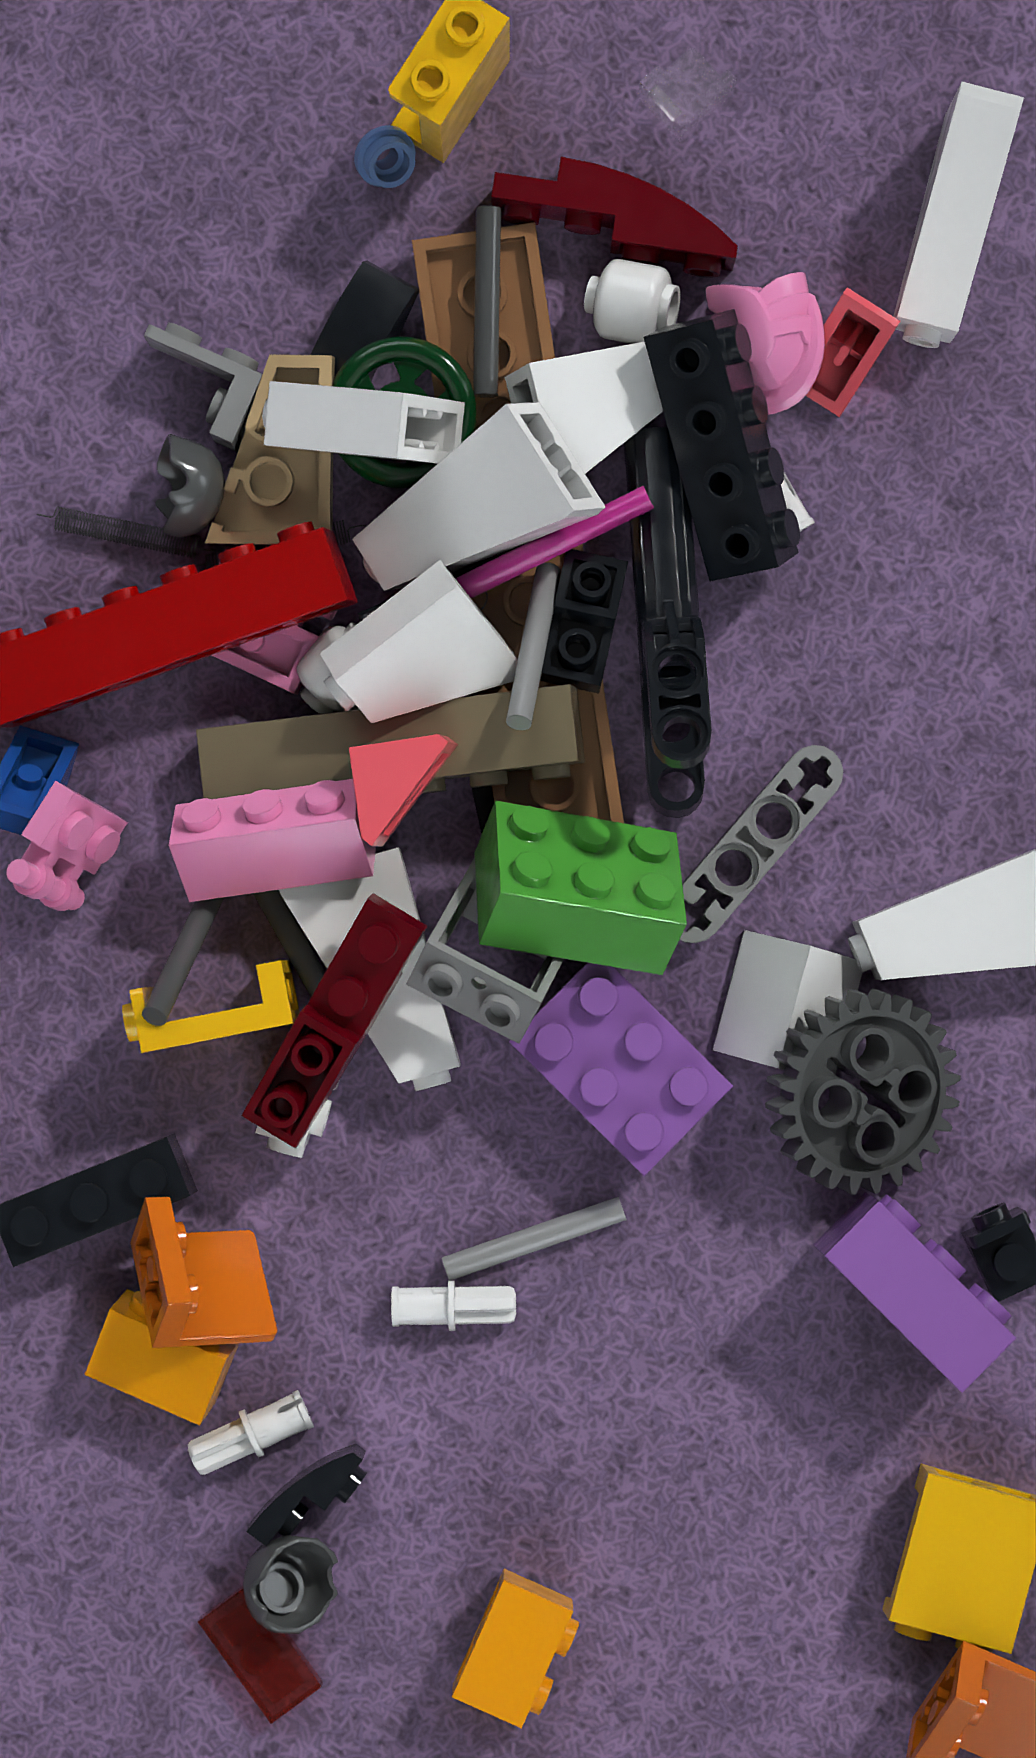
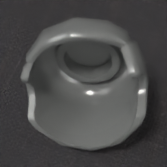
M169 434L163 443L157 461V471L171 483L172 491L167 498L157 499L155 505L167 518L163 532L182 538L198 533L207 527L216 516L224 498L225 477L221 462L211 449L190 439Z
M291 1535L276 1538L270 1541L267 1547L260 1545L247 1563L243 1582L247 1609L257 1624L274 1633L299 1634L320 1622L330 1605V1601L334 1600L338 1595L332 1577V1567L338 1563L335 1553L318 1538Z

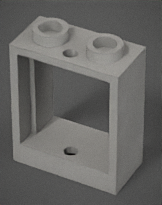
M474 857L426 942L406 985L520 1044L564 959L535 954L545 960L533 984L528 989L446 945L462 916L478 924Z

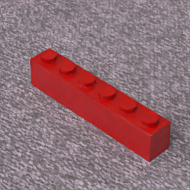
M312 521L300 523L277 533L279 543L257 551L254 543L228 549L218 554L221 564L200 572L197 571L195 564L176 568L160 576L162 586L143 593H139L137 586L116 590L102 597L104 607L83 615L80 607L56 612L44 618L47 628L28 635H24L22 628L0 633V727L13 728L210 657L213 654L232 649L241 644L358 603L334 531L324 527L315 529Z

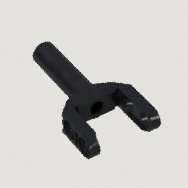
M651 427L639 430L624 442L627 493L644 486L654 509L629 521L640 664L647 793L651 805L657 812L666 817L681 818L694 812L702 801L705 783L703 760L710 748L712 728L705 638L699 615L692 515L669 430L666 427ZM672 724H689L690 731L682 740L677 742L663 740V733ZM672 772H680L687 775L694 785L692 795L680 802L667 800L658 789V783L663 776Z

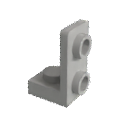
M168 322L165 330L149 324L144 334L149 346L232 382L228 390L220 387L215 393L206 415V422L213 424L209 433L215 443L238 452L246 430L245 424L262 374L256 371L259 363L253 358L230 348H225L222 355L200 347L202 337L180 325Z

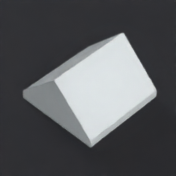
M744 930L712 1050L784 1070L785 1065L779 1062L773 1055L775 1051L791 1053L795 1047L786 1033L788 1028L805 1033L809 1028L805 1021L804 1011L808 1009L826 1016L825 997L831 996L845 1003L848 990L854 989L858 991L862 972L857 965L858 960L810 945ZM829 1058L826 1065L829 1070L836 1074L838 1066Z

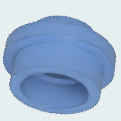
M385 125L374 128L364 135L356 147L354 155L356 170L370 185L383 188L397 187L403 184L413 173L416 155L415 146L406 132L396 126ZM390 149L389 154L384 159L377 160L382 152Z

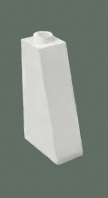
M961 82L945 114L893 317L900 321L896 330L904 332L903 340L921 347L938 348L940 341L951 343L959 331L1024 97Z
M539 402L505 404L352 540L363 556V564L368 574L381 585L384 591L404 588L439 560L442 561L450 573H453L593 517L606 507Z
M399 847L375 854L374 873L371 877L279 889L281 896L327 969L367 898L373 893L420 921ZM424 934L402 970L401 978L368 1032L369 1037L398 1083L412 1080L415 1091L450 1082L449 1069L460 1067L461 1065L444 1004L406 985L426 944Z
M1036 849L853 921L852 923L857 934L849 937L848 942L854 959L858 960L859 970L863 973L871 969L875 980L1036 966Z

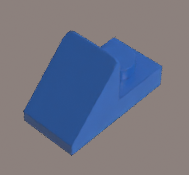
M19 726L0 763V829L21 835L54 782L57 781L67 787L79 743L25 726Z

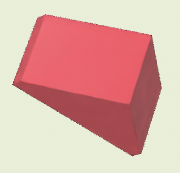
M847 287L824 323V357L819 374L806 396L840 417L890 340L900 321Z
M435 734L349 747L361 838L371 846L383 847L458 744L447 736Z

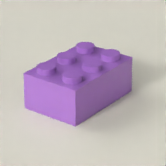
M586 962L536 1012L520 1044L509 1040V1043L643 1176L733 1087L669 1021L611 966Z
M865 1192L813 1245L963 1393L1016 1339L1004 1326L1012 1316L985 1289L983 1290L976 1283L967 1289L958 1280L966 1272L964 1267L947 1250L931 1238L923 1245L913 1235L921 1225L894 1198L892 1199L885 1194L879 1201Z

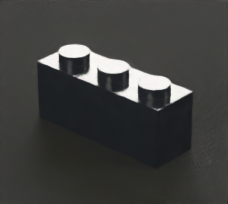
M174 1133L0 1203V1236L12 1266L15 1267L139 1217L146 1197H170L171 1203L193 1195L198 1190Z

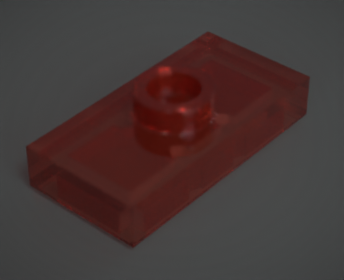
M243 1586L199 1617L198 1624L270 1724L322 1687L323 1681L288 1633L271 1632L257 1624L256 1620L252 1618L245 1602Z

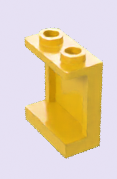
M444 0L388 88L389 96L403 105L391 126H396L405 131L415 146L444 163L510 61V18L482 0Z
M279 960L256 965L263 1003L169 1021L161 1026L148 1023L142 1016V1011L154 987L131 989V1003L122 1005L127 1038L129 1042L139 1041L141 1053L293 1024L300 1010L290 960Z
M920 1464L914 1487L919 1493L891 1598L885 1597L882 1610L889 1621L896 1622L894 1630L902 1635L918 1640L930 1641L932 1633L956 1639V1648H959L962 1642L965 1641L993 1653L994 1649L1012 1654L1036 1564V1495Z

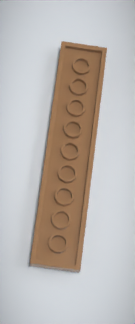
M535 222L501 227L498 397H475L477 414L474 432L505 404H511L505 381L507 375L528 363L555 358ZM476 231L412 240L426 341L437 345L450 354L460 364L473 388ZM431 372L434 396L438 398L446 389L442 382ZM583 544L573 548L575 550L584 551ZM566 552L545 563H552L558 566L562 572ZM536 567L486 591L488 600L485 606L484 604L487 599L485 592L471 598L479 609L484 606L481 612L509 645L517 658L519 657ZM602 679L599 694L577 689L585 763L570 765L571 776L556 779L533 780L532 769L507 772L508 784L492 786L494 803L496 800L624 823ZM543 681L539 683V688L560 686ZM513 682L479 691L478 695L512 691Z

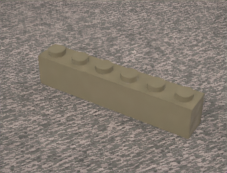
M570 684L538 688L532 724L527 730H516L509 727L506 723L512 691L460 697L375 723H371L360 710L196 729L203 798L218 799L251 794L263 789L279 790L313 785L324 780L340 781L353 779L349 747L435 734L447 736L458 745L422 794L446 791L445 779L470 777L471 788L508 784L507 772L532 769L533 780L571 776L570 765L585 763L577 688Z

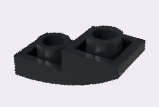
M363 261L333 309L310 355L334 356L335 378L343 364L364 346L381 339L400 336L419 293V288L369 261ZM377 369L369 374L371 381Z
M575 549L566 552L554 603L540 681L556 685L570 684L579 690L599 694L628 561Z
M355 1443L327 1455L301 1471L262 1507L251 1521L246 1532L267 1547L277 1532L282 1536L290 1535L309 1509V1507L301 1502L304 1496L324 1511L335 1497L345 1503L367 1474L366 1471L359 1467L366 1451Z

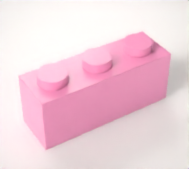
M353 779L340 781L324 780L313 785L279 790L263 789L251 794L218 799L202 798L190 803L175 805L169 840V848L189 902L371 877L374 873L376 846H371L361 838Z

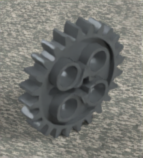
M850 989L847 992L845 1003L831 996L825 997L826 1016L808 1009L804 1011L805 1021L809 1028L805 1033L788 1028L786 1033L795 1047L791 1053L786 1051L774 1052L773 1056L785 1065L784 1073L767 1076L766 1082L781 1089V1096L766 1102L765 1108L783 1115L781 1119L770 1127V1131L772 1134L783 1139H788L780 1152L795 1161L798 1160L796 1166L798 1172L811 1178L815 1177V1182L832 1190L837 1186V1188L849 1194L856 1195L861 1186L876 1194L880 1193L882 1178L896 1186L902 1185V1166L920 1173L923 1170V1166L918 1154L922 1149L935 1154L939 1153L940 1148L932 1138L935 1130L948 1132L953 1128L941 1115L943 1109L959 1106L960 1101L946 1095V1087L959 1082L961 1075L944 1069V1066L952 1061L957 1054L955 1050L939 1045L947 1032L944 1028L929 1024L932 1016L929 1011L916 1006L912 1007V1000L896 994L891 997L889 993L871 989L867 996L865 993ZM865 1037V1050L856 1060V1048ZM831 1058L845 1074L860 1079V1086L868 1094L896 1111L900 1115V1122L896 1124L884 1110L868 1104V1098L863 1092L829 1070L826 1065L828 1059ZM908 1074L907 1085L899 1095V1084L902 1078ZM829 1087V1099L826 1105L819 1110L820 1096ZM871 1124V1135L869 1139L862 1145V1135L865 1129Z

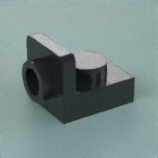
M1000 1203L971 1217L975 1227L961 1234L989 1293L1000 1302L1036 1285V1239L1028 1225L1031 1221L1027 1212L1019 1207L1008 1210L1006 1203Z

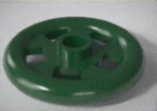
M390 337L372 342L355 352L343 364L333 380V387L376 390L369 374L383 365L394 363L400 375V381L391 382L383 386L379 391L402 392L428 397L422 388L415 385V381L426 370H429L442 382L446 389L438 398L465 402L461 443L475 430L476 400L466 373L450 354L428 341L412 337ZM339 454L342 460L358 475L372 483L390 488H411L437 465L435 463L416 461L393 463L377 457Z

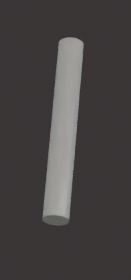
M552 563L538 565L535 571L506 717L507 725L516 730H527L532 724L561 574L560 568Z
M618 1196L444 1256L442 1261L448 1279L451 1281L627 1219Z

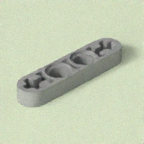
M811 745L800 749L791 756L682 884L684 901L688 904L696 903L706 892V890L695 886V882L701 875L706 877L714 890L730 897L731 901L722 909L719 902L714 899L703 913V916L709 922L707 927L703 931L695 926L688 929L687 932L683 931L680 941L699 943L706 941L714 935L836 793L842 783L843 767L841 760L834 751L825 746ZM821 758L829 765L825 769L824 775L830 782L826 788L818 784L813 785L800 798L812 805L803 814L794 799L776 791V788L782 781H785L788 788L793 790L804 776V772L798 767L801 760L805 759L809 763H814ZM765 804H780L790 813L791 827L782 838L770 839L762 835L758 830L756 815ZM729 850H736L745 854L751 865V872L747 881L736 887L722 883L715 871L717 859L722 853Z

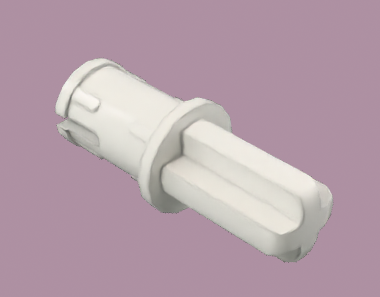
M455 1280L448 1281V1287L399 1288L398 1286H392V1326L448 1325L449 1331H455L456 1324H510L515 1321L516 1293L511 1286L455 1287Z
M296 1390L292 1394L247 1414L245 1409L239 1411V1419L191 1440L188 1444V1452L195 1469L200 1475H206L254 1452L258 1458L264 1456V1448L306 1429L309 1430L314 1425L299 1391Z

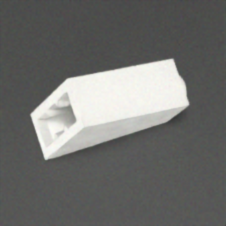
M645 342L531 362L505 377L511 404L539 402L584 474L663 412Z
M270 381L268 399L264 404L262 414L265 427L264 445L438 464L461 444L465 402L402 392Z
M441 560L437 561L320 653L331 673V676L323 681L330 693L346 711L356 705L371 723L513 682L518 658Z

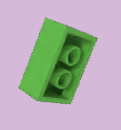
M495 800L475 850L479 944L663 975L687 925L677 833Z

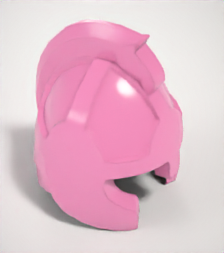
M804 272L790 273L774 279L763 288L729 284L706 287V299L709 310L717 314L735 309L738 324H742L748 332L752 348L751 359L748 362L754 385L761 388L766 398L768 415L787 410L799 403L810 391L819 374L825 348L822 314L815 295L809 293L806 274Z

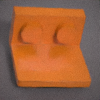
M146 1197L130 1244L152 1348L273 1341L277 1333V1326L254 1232L239 1230L186 1233L183 1222L175 1221L170 1197Z
M963 1641L912 1718L906 1758H955L959 1748L982 1758H1036V1672Z

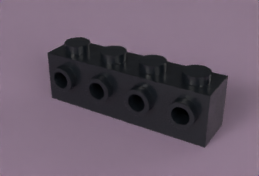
M735 309L665 326L644 336V342L709 582L781 566L799 553L797 545L800 541V529L795 513L791 509H787L781 487L784 480L782 459L778 451L773 447L771 448L765 426L768 418L766 398L761 388L754 385L748 362L752 354L751 341L746 328L742 324H738Z

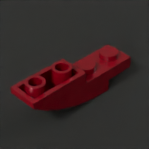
M566 157L560 158L557 181L495 172L491 205L501 208L504 221L517 225L535 222V225H538L540 218L564 221V229L584 235L600 234L601 227L612 228L613 235L610 253L622 255L623 260L656 266L659 265V260L684 264L683 271L685 273L709 278L719 277L721 270H733L738 245L718 226L684 201L630 174L599 164Z
M374 893L367 898L308 1004L297 1016L241 1116L296 1149L390 997L403 974L402 970L426 931L427 925Z

